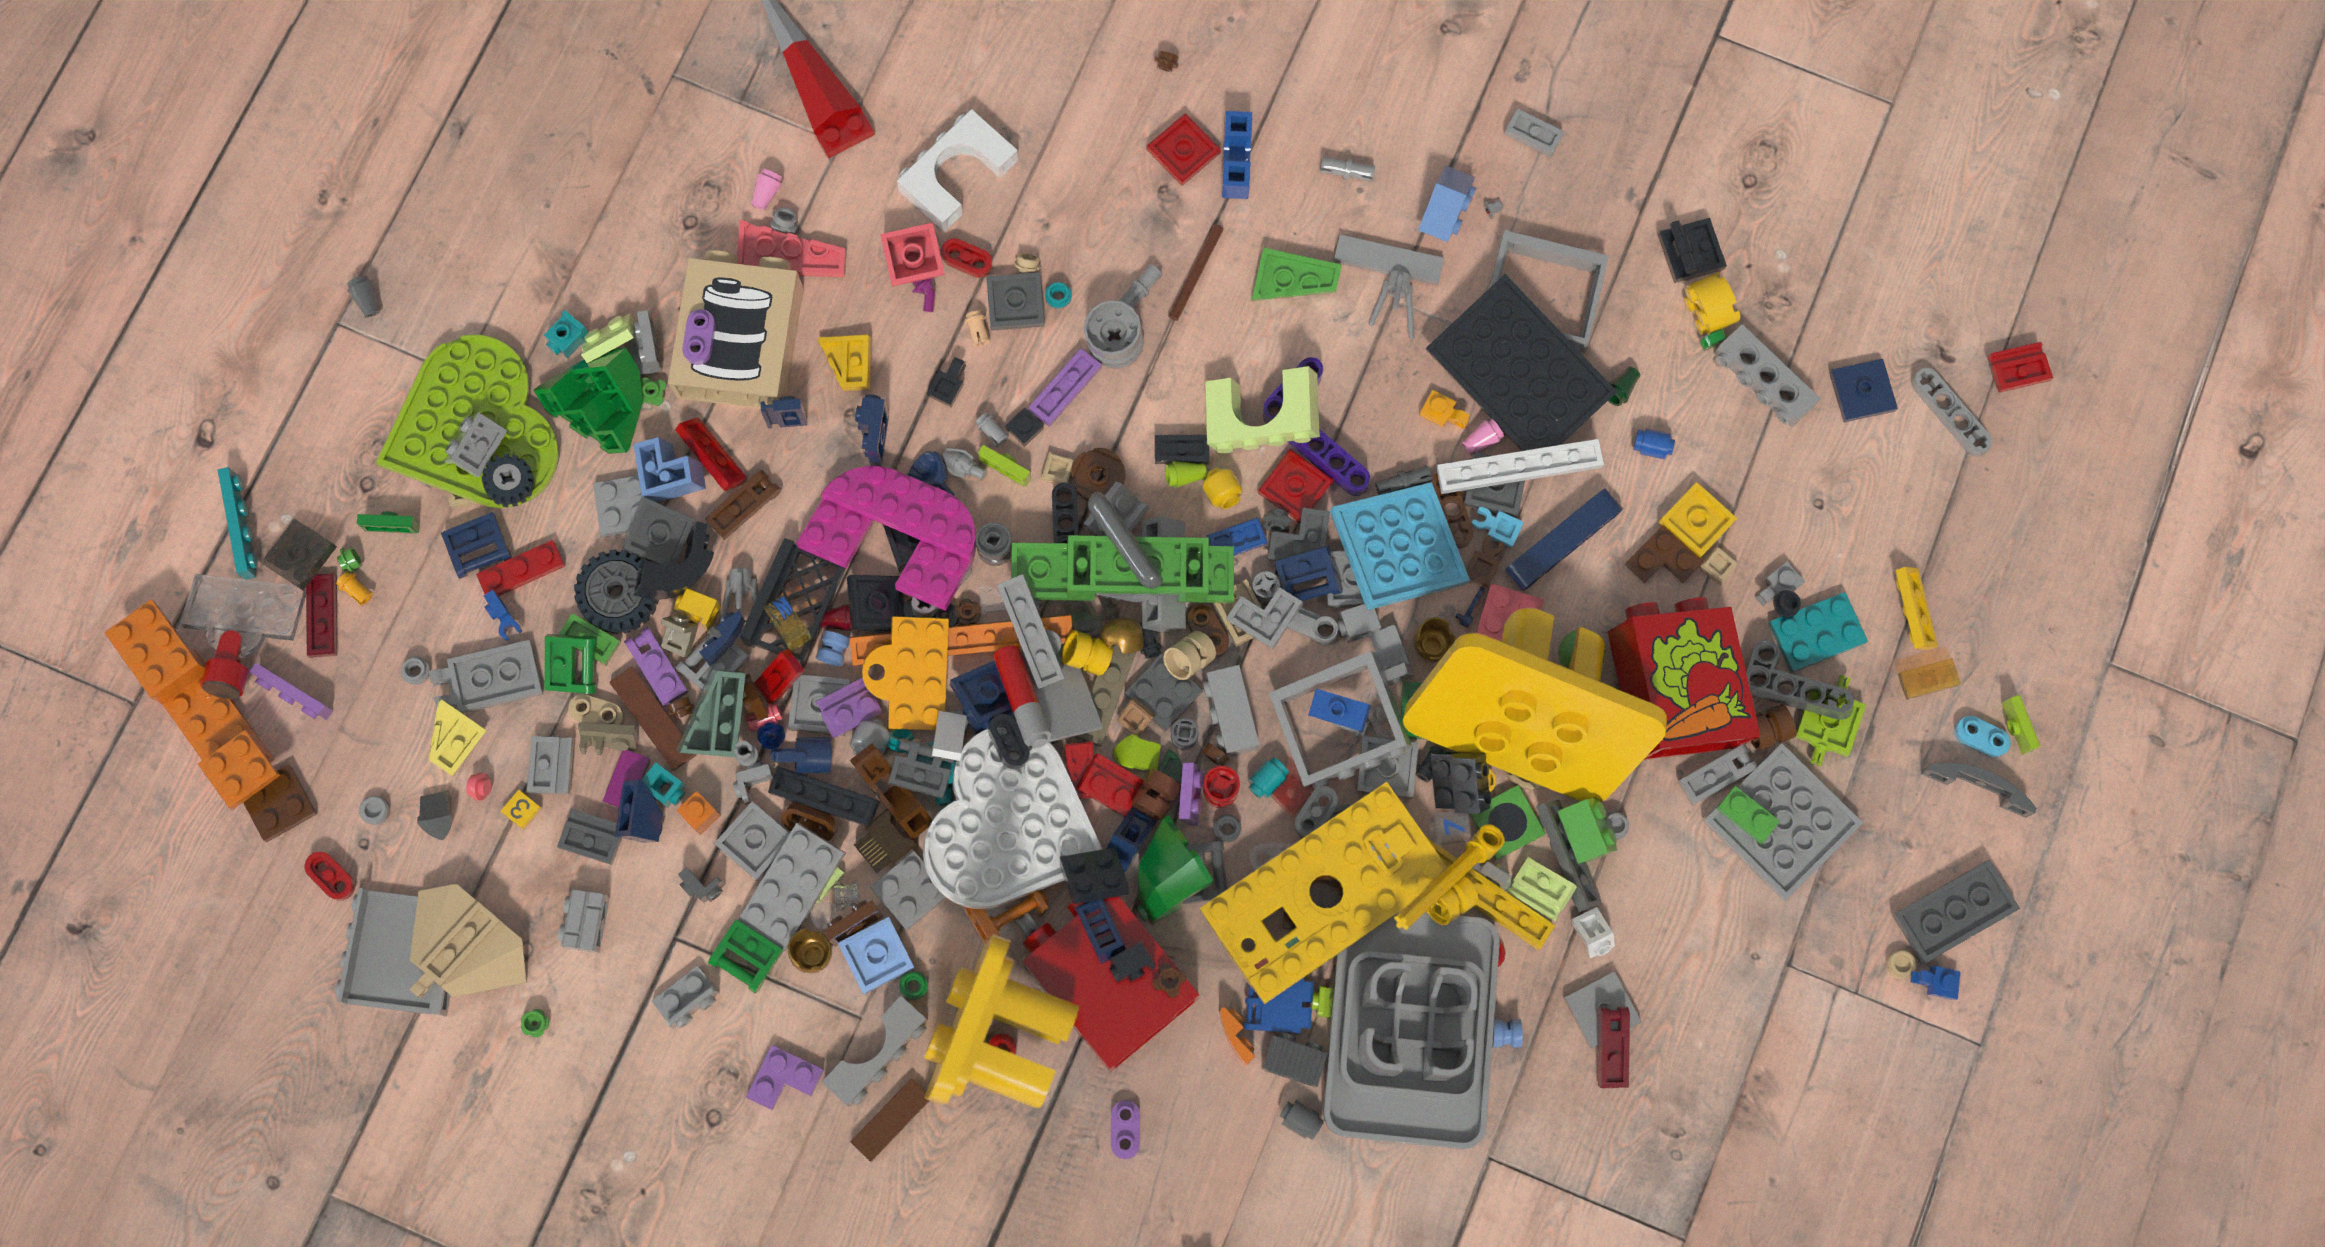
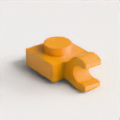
M1432 390L1419 416L1443 428L1448 421L1464 430L1469 421L1470 414L1454 409L1456 401Z

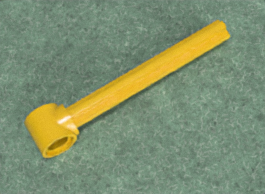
M1490 824L1482 826L1466 844V851L1395 916L1394 919L1398 922L1396 926L1399 929L1402 927L1405 930L1409 929L1477 863L1489 861L1504 844V836L1500 829Z

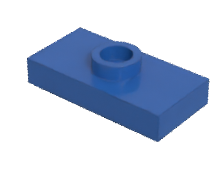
M1258 517L1206 536V538H1209V546H1234V556L1267 545V539Z
M1316 688L1308 716L1363 732L1371 705Z

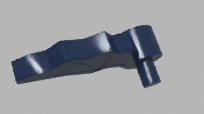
M1480 587L1464 616L1457 612L1455 618L1461 620V625L1469 628L1474 619L1470 615L1484 592V587Z

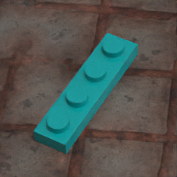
M229 467L217 469L236 573L245 580L255 578V568L258 567V561L255 553L251 552L250 542H253V535L250 527L246 525L245 516H248V508L245 501L241 498L240 491L244 489L242 479L239 474H236Z

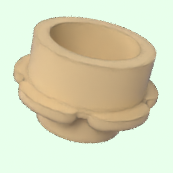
M1019 253L1018 259L1015 260V266L1019 268L1018 271L1022 274L1034 273V271L1039 270L1041 267L1038 264L1039 257L1035 254Z

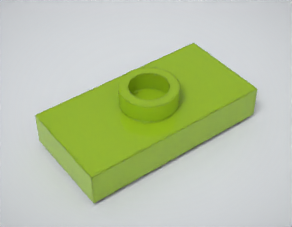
M985 445L979 450L980 462L1023 487L1028 485L1031 480L1030 471L1016 464L1017 460L1007 453L1001 455Z
M2017 695L2002 702L2001 704L2008 719L2007 728L2010 734L2015 736L2021 754L2023 755L2039 748L2040 743L2021 696Z

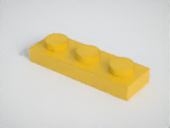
M1903 567L1895 570L1897 575L1896 585L1902 595L1904 603L1903 613L1908 619L1910 627L1909 637L1915 649L1921 650L1937 648L1938 644L1919 568Z

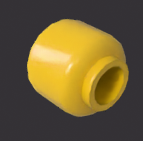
M1219 467L1209 471L1202 486L1211 505L1226 510L1238 504L1241 500L1240 496L1242 495L1243 488L1235 473L1230 469H1221Z

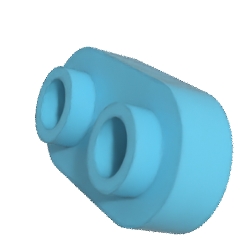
M1975 716L1962 718L1954 727V734L1959 742L1989 757H2000L2010 748V737L2005 731ZM1968 725H1971L1975 728L1974 734H1971L1968 731ZM1993 738L2000 740V746H1996L1993 743Z

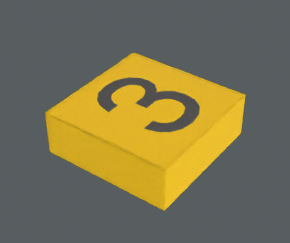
M518 790L500 812L524 830L542 808Z

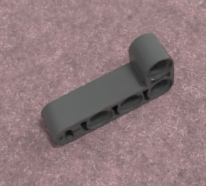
M1762 640L1755 645L1746 671L1751 695L1838 720H1844L1851 716L1854 709V697L1849 690L1777 670L1779 665V649L1775 642ZM1765 651L1774 654L1770 660H1763L1759 655ZM1759 676L1763 677L1766 682L1763 685L1756 686L1751 683V680ZM1783 684H1789L1793 687V690L1789 693H1782L1778 688ZM1809 692H1817L1821 695L1816 701H1810L1805 696ZM1826 695L1830 696V700L1828 699V705H1825ZM1840 700L1845 701V704L1842 705V708L1836 707V704H1839Z

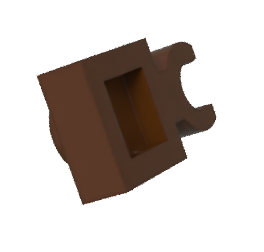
M1487 536L1482 543L1483 553L1475 550L1466 569L1471 581L1486 588L1489 587L1500 564V561L1494 559V557L1498 556L1504 547V543L1500 542L1498 548L1491 549L1488 546L1490 536Z
M750 673L746 674L744 683L746 697L743 698V703L748 713L754 712L758 721H762L769 717Z

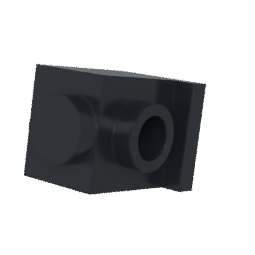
M1140 941L1112 957L1111 963L1113 966L1109 967V970L1117 983L1126 979L1133 982L1145 975L1143 969L1148 967L1149 971L1152 972L1156 966Z

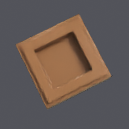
M1133 698L1116 720L1132 734L1140 736L1156 715L1138 699Z

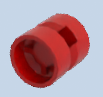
M1216 766L1209 770L1205 776L1202 789L1203 796L1213 807H1228L1237 799L1240 779L1237 773L1230 767Z

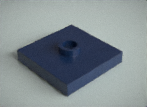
M1883 359L1836 368L1829 372L1843 422L1896 412L1898 409Z

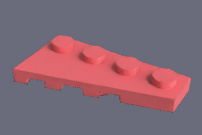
M740 220L737 250L738 264L759 266L760 258L776 257L792 264L791 270L797 271L799 276L845 277V248L813 239L811 241L799 238L795 234H784L773 231L769 227L762 225L759 227Z

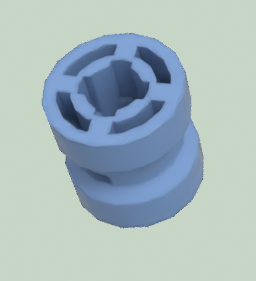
M824 631L821 639L823 645L817 651L816 659L830 665L842 666L845 659L843 656L844 649L848 648L850 639L839 633Z
M1494 1019L1492 1048H1501L1503 1045L1521 1048L1523 1041L1521 1019H1511L1509 1022Z

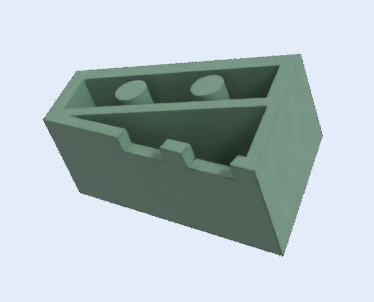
M712 669L676 748L678 752L737 758L734 749L737 750L735 745L739 740L746 673Z

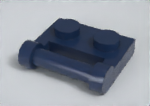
M493 512L441 532L459 579L468 576L467 573L501 559L506 561L512 558ZM496 543L497 550L467 562H462L461 556Z
M1329 545L1274 561L1283 590L1301 601L1331 593L1337 595L1343 592ZM1323 576L1327 577L1328 583L1297 592L1294 590V584Z

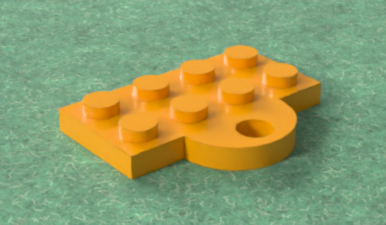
M892 617L891 644L875 648L865 658L862 666V679L866 688L874 696L889 701L888 729L936 730L939 711L945 712L949 619ZM873 664H880L884 669V675L879 680H873L868 675V670Z

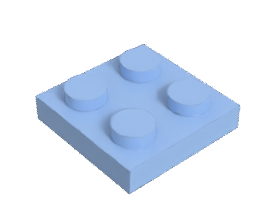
M889 917L838 943L864 995L915 968Z

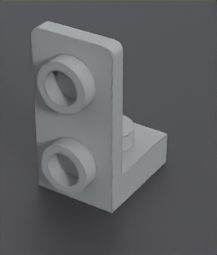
M1395 625L1370 635L1389 686L1415 676Z

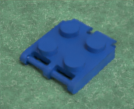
M1303 978L1265 1005L1258 995L1254 998V990L1249 985L1248 998H1245V1004H1248L1247 1021L1243 1024V1030L1300 1034L1301 1028L1310 1029L1312 1008L1302 1007V1003H1312L1314 982H1304ZM1253 1005H1256L1255 1024H1252Z

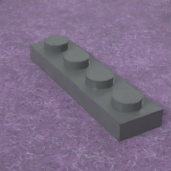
M1560 800L1546 802L1537 806L1539 820L1545 827L1550 840V847L1556 854L1560 864L1561 874L1566 880L1577 886L1571 898L1578 911L1581 912L1601 905V899L1586 863L1578 864L1561 822L1558 811L1562 810L1563 807Z

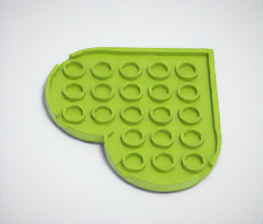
M484 335L460 336V339L453 340L447 344L445 342L428 355L422 364L376 464L379 467L476 503L495 508H508L503 507L502 504H495L488 497L482 483L483 472L480 477L476 478L456 464H448L444 461L448 455L445 453L447 446L452 439L457 440L462 432L459 430V427L467 416L471 417L474 414L481 413L507 430L490 460L492 462L495 461L494 457L498 455L502 458L503 454H509V457H512L514 454L519 459L523 458L531 468L535 485L534 489L531 490L532 495L526 497V502L531 501L541 494L552 481L558 466L559 450L556 437L549 423L537 411L526 406L529 397V379L520 357L507 344Z

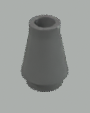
M367 275L350 280L347 283L349 287L347 292L363 312L364 317L369 318L379 314L380 310L373 281L369 280Z

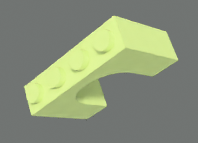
M1309 366L1282 370V407L1272 421L1255 427L1246 425L1242 419L1240 385L1232 378L1205 381L1207 444L1218 453H1231L1235 448L1254 450L1258 449L1259 445L1282 446L1287 441L1306 443L1311 441V438L1320 437L1317 374Z

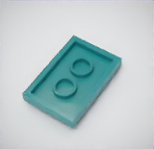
M1846 592L1800 609L1792 617H1780L1768 623L1790 673L1847 652L1868 642Z

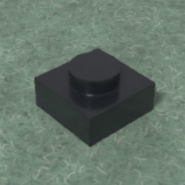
M1024 407L1005 425V428L1025 447L1044 429V426Z

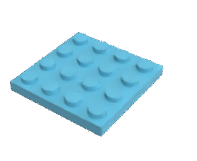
M1432 482L1331 508V516L1367 610L1467 585L1470 581Z

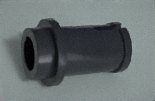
M1142 628L1144 646L1140 653L1146 659L1161 654V644L1157 643L1153 630Z
M1434 745L1431 746L1421 765L1418 764L1416 766L1417 771L1415 775L1427 783L1433 780L1430 754L1435 751H1444Z

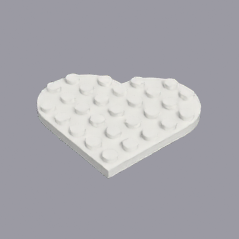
M1003 727L997 729L1002 735L1007 733ZM988 729L974 736L962 749L960 761H956L953 772V790L956 801L947 805L934 818L927 831L923 848L927 873L935 887L946 898L968 908H995L1065 880L1060 868L1061 856L1102 849L1058 752L1049 742L1038 748L1028 746L1030 750L1029 758L1026 764L1019 769H1010L1002 763L989 736ZM1009 753L1012 759L1019 758L1017 753Z

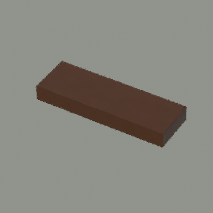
M910 1079L850 1142L872 1162L930 1102L924 1099L926 1092L914 1080Z

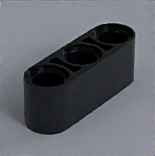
M1066 482L1058 483L1052 490L1054 543L1068 544V535L1079 536L1077 494L1073 485ZM1063 493H1068L1072 497L1070 501L1065 503L1058 501L1057 498ZM1064 519H1068L1073 523L1068 529H1062L1058 526L1059 522Z

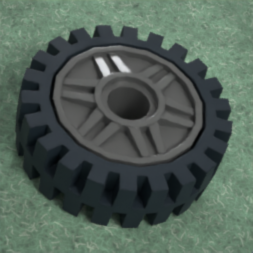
M616 549L609 550L610 553L603 551L598 553L599 557L595 558L593 556L590 558V563L588 565L584 564L581 567V574H577V584H574L575 601L581 614L590 624L612 634H619V632L628 633L630 629L634 628L636 630L640 628L641 623L644 622L646 624L650 620L649 616L650 614L653 615L656 611L655 605H658L659 600L634 596L637 572L645 562L642 558L625 550H621V552H618ZM615 587H623V592L620 596H611V592Z

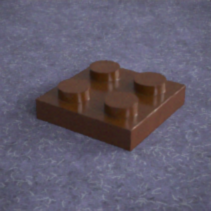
M290 765L278 770L277 772L280 774L278 778L243 802L264 842L273 840L317 815L295 771Z
M863 900L851 908L852 913L845 918L840 915L827 923L828 928L823 932L835 947L838 946L839 942L860 932L883 917L873 900L868 903L866 900Z

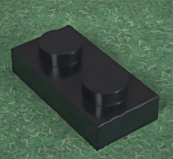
M1155 435V464H1171L1172 461L1209 464L1207 435Z

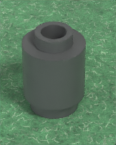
M1295 1100L1293 1104L1288 1101L1280 1114V1117L1283 1118L1281 1124L1304 1139L1308 1137L1313 1140L1324 1123V1120L1319 1117V1113L1298 1100Z

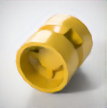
M1074 630L1068 635L1064 643L1062 663L1077 669L1083 667L1084 671L1101 676L1110 664L1113 646L1109 649L1104 640L1100 638L1094 639L1089 634Z
M1463 876L1427 911L1428 915L1436 923L1448 925L1477 904L1478 894L1475 886L1468 878Z

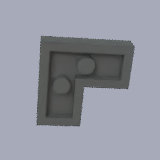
M1302 508L1299 535L1272 531L1268 559L1278 560L1324 547L1326 545L1330 511Z

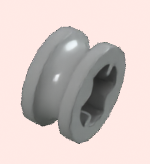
M1027 912L1023 918L1015 919L1027 937L1039 929Z

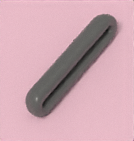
M1099 491L1094 492L1088 500V508L1112 544H1114L1138 581L1149 589L1159 587L1163 583V578L1105 495Z

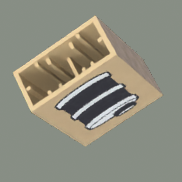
M718 250L707 251L705 260L688 259L668 384L677 399L761 409L760 402L765 401L766 405H773V401L787 396L804 289L797 271L791 270L792 264L776 257H762L759 260V266L738 264V257L736 255ZM698 309L709 311L716 322L712 354L710 359L702 365L689 363L682 351L687 318L693 311ZM697 320L696 325L702 326L705 320ZM693 346L692 352H698L701 346Z

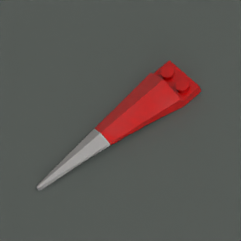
M762 0L815 137L827 158L829 159L874 136V130L859 104L776 0Z

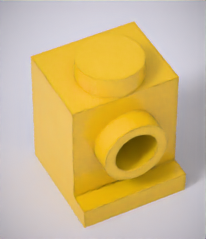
M688 588L685 590L684 595L680 594L674 607L682 615L689 617L690 622L698 625L700 621L707 631L713 626L721 608L716 599Z

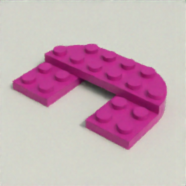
M881 466L855 468L846 471L832 480L823 490L822 500L799 537L797 547L847 568L874 521L917 538L920 542L895 584L896 590L946 611L968 572L976 552L975 525L966 506L958 498L944 490L896 470Z

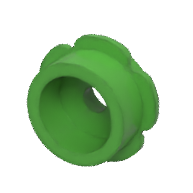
M353 547L340 549L341 554L337 557L341 568L344 571L356 572V569L362 566V561Z
M540 1009L527 1011L521 1018V1030L527 1036L540 1037L544 1034V1030L549 1027V1019L545 1017V1013ZM533 1021H537L536 1026L532 1025Z

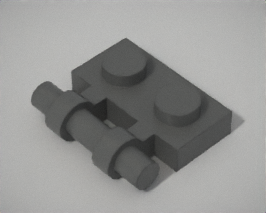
M902 738L899 749L909 751L908 757L896 756L888 781L889 785L944 799L951 770L941 768L943 761L954 764L955 760L932 756L933 746L922 744L921 740L913 739L911 741ZM919 754L933 758L932 765L918 762Z

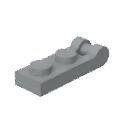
M1745 744L1678 781L1692 806L1750 774L1758 767L1756 761H1752L1747 754L1749 750ZM1736 758L1742 766V768L1738 770L1732 762V760Z

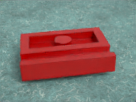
M2042 342L1990 353L1987 356L1992 366L1991 371L1999 393L2049 382L2053 379L2046 354L2042 350Z
M1095 754L1094 760L1086 770L1077 790L1122 817H1126L1132 807V800L1141 786L1144 785V780L1101 754Z

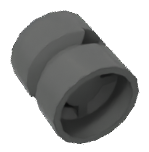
M990 522L983 525L977 531L975 537L977 552L985 564L1000 566L1011 558V534L1003 524Z

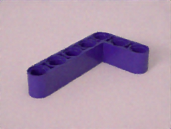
M1315 357L1305 358L1296 368L1309 366L1315 370L1319 385L1323 374L1321 361ZM1283 382L1264 402L1262 418L1266 424L1276 417L1271 415L1268 409L1271 407L1281 409ZM1320 429V437L1311 438L1309 442L1297 443L1295 441H1287L1318 469L1334 479V482L1351 496H1361L1368 489L1370 482L1369 471ZM1314 441L1319 442L1323 448L1315 451L1309 447V444ZM1339 459L1342 461L1343 466L1341 468H1334L1330 465L1329 461ZM1358 476L1363 479L1364 484L1356 486L1351 483L1350 478Z

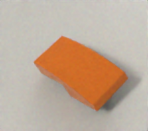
M1223 1007L1219 1011V1016L1225 1036L1238 1058L1247 1066L1255 1058L1252 1054L1255 1049L1244 1037L1239 1040L1236 1036L1244 1028L1240 1024L1243 1019L1233 1008L1228 1011Z

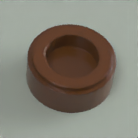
M1209 742L1202 750V753L1218 766H1226L1230 760L1225 753Z

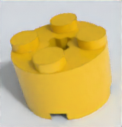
M1720 272L1691 283L1685 289L1687 296L1683 298L1689 312H1695L1698 318L1695 320V324L1701 335L1705 333L1710 334L1740 321L1739 310L1736 312L1733 310V304L1737 303L1733 291L1724 276L1719 278Z

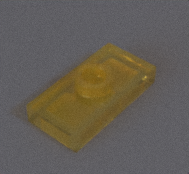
M1953 658L1898 673L1906 700L1961 685Z

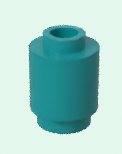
M1273 757L1270 761L1266 760L1248 779L1251 784L1248 788L1259 799L1262 796L1268 799L1287 780L1286 776L1289 774V771L1278 759Z

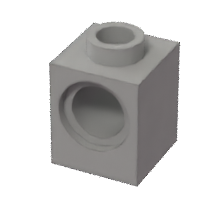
M1365 604L1341 611L1339 621H1336L1338 632L1341 637L1345 636L1347 643L1369 637L1372 633L1378 632L1381 629L1375 609L1367 610Z

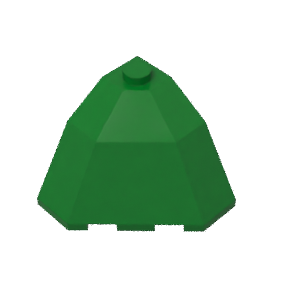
M627 348L612 349L589 363L582 360L533 390L548 414L554 418L561 416L570 422L569 428L586 439L591 436L600 443V448L608 454L626 453L630 449L643 398L640 370Z
M1169 815L1163 818L1139 863L1138 902L1140 905L1136 908L1144 922L1149 919L1152 925L1180 910L1184 900L1213 884V879L1195 850L1190 851L1188 840L1176 828Z

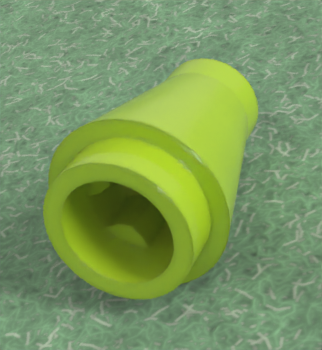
M1172 461L1171 464L1165 466L1167 485L1174 486L1175 488L1204 480L1207 477L1204 463Z

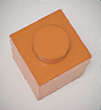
M698 791L692 794L676 810L699 835L721 816Z

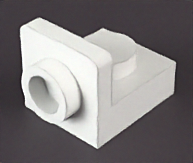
M1597 907L1572 919V925L1584 942L1590 958L1597 955H1605L1615 946L1614 934Z

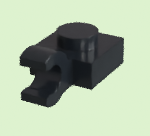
M955 357L947 373L939 370L927 391V396L952 408L964 385L963 381L958 378L966 368V365H964L965 361Z

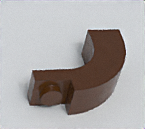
M873 743L850 760L863 780L912 840L930 827L933 819L908 789L889 785L888 781L892 768Z

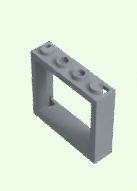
M1504 230L1489 288L1501 278L1507 252L1594 273L1580 337L1562 333L1579 352L1584 353L1589 344L1609 255Z
M1368 651L1269 693L1304 787H1313L1315 790L1321 786L1330 785L1328 781L1336 777H1339V780L1349 778L1355 775L1354 770L1361 767H1364L1365 770L1374 768L1381 764V759L1388 756L1391 759L1399 758L1406 753V749L1413 747L1379 657L1373 651ZM1369 669L1396 740L1311 774L1285 703L1316 691V688L1321 689Z

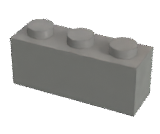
M1237 665L1207 672L1206 681L1202 682L1205 697H1211L1213 708H1209L1212 724H1217L1220 734L1216 735L1218 749L1224 750L1228 757L1258 750L1259 741L1240 666Z

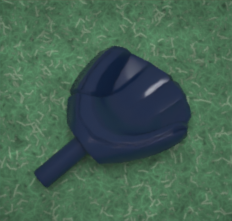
M928 451L921 454L914 461L907 475L936 488L939 486L941 490L954 496L955 494L943 482L947 479V474L941 455L937 451Z

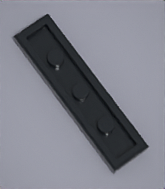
M779 766L768 790V793L809 806L869 828L880 804L878 799Z

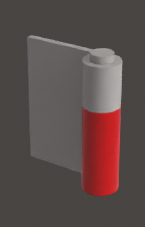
M1061 644L1056 657L1065 679L1039 689L1025 654L1020 652L1018 646H1005L993 654L994 662L1024 743L1033 748L1041 747L1047 742L1103 728L1081 669L1062 663L1064 644Z

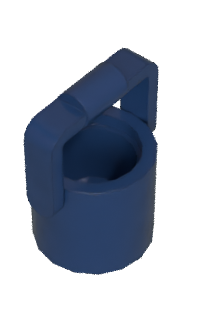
M796 737L795 748H775L770 752V757L774 762H795L796 773H830L831 740L830 737Z

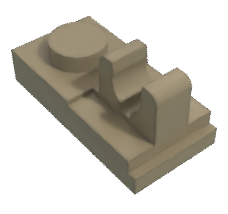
M579 722L578 724L581 737L579 744L581 754L586 755L589 746H595L597 755L603 754L604 747L618 751L637 750L638 737L635 725Z

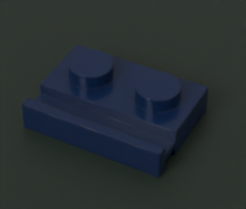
M784 396L780 400L773 401V405H766L765 401L760 402L761 413L768 429L772 428V424H779L780 428L807 426V414L800 398Z

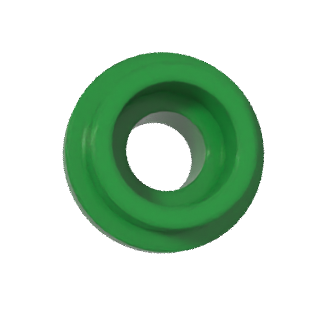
M910 971L901 978L899 989L905 998L918 1000L926 994L928 982L922 973ZM911 981L919 983V988L916 991L909 990V983Z

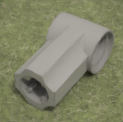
M1303 608L1299 610L1287 628L1311 638L1323 646L1333 644L1338 637V626L1333 618L1320 616ZM1330 626L1333 629V633L1328 637H1323L1318 633L1320 627Z

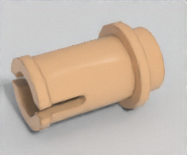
M973 311L966 314L965 324L969 325L973 346L980 347L982 342H984V345L989 344L990 339L988 338L984 323L985 315H982L981 311Z

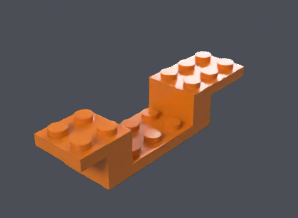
M150 599L104 632L149 697L164 706L202 760L198 763L199 767L228 808L235 809L280 776L271 763L275 760L233 700L210 695L202 689L200 681L205 668V661L196 650L186 645L154 600Z

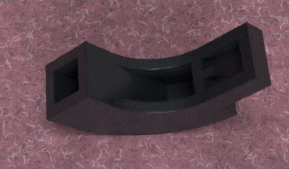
M697 521L691 528L683 562L677 565L666 566L645 561L637 572L634 596L655 600L669 599L685 593L687 588L693 587L707 571L714 555L713 551L706 550L710 538L709 534H706L708 524Z

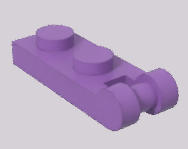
M649 627L641 630L642 634L634 639L630 637L624 643L661 703L666 707L689 692ZM648 643L651 649L642 654L639 648Z

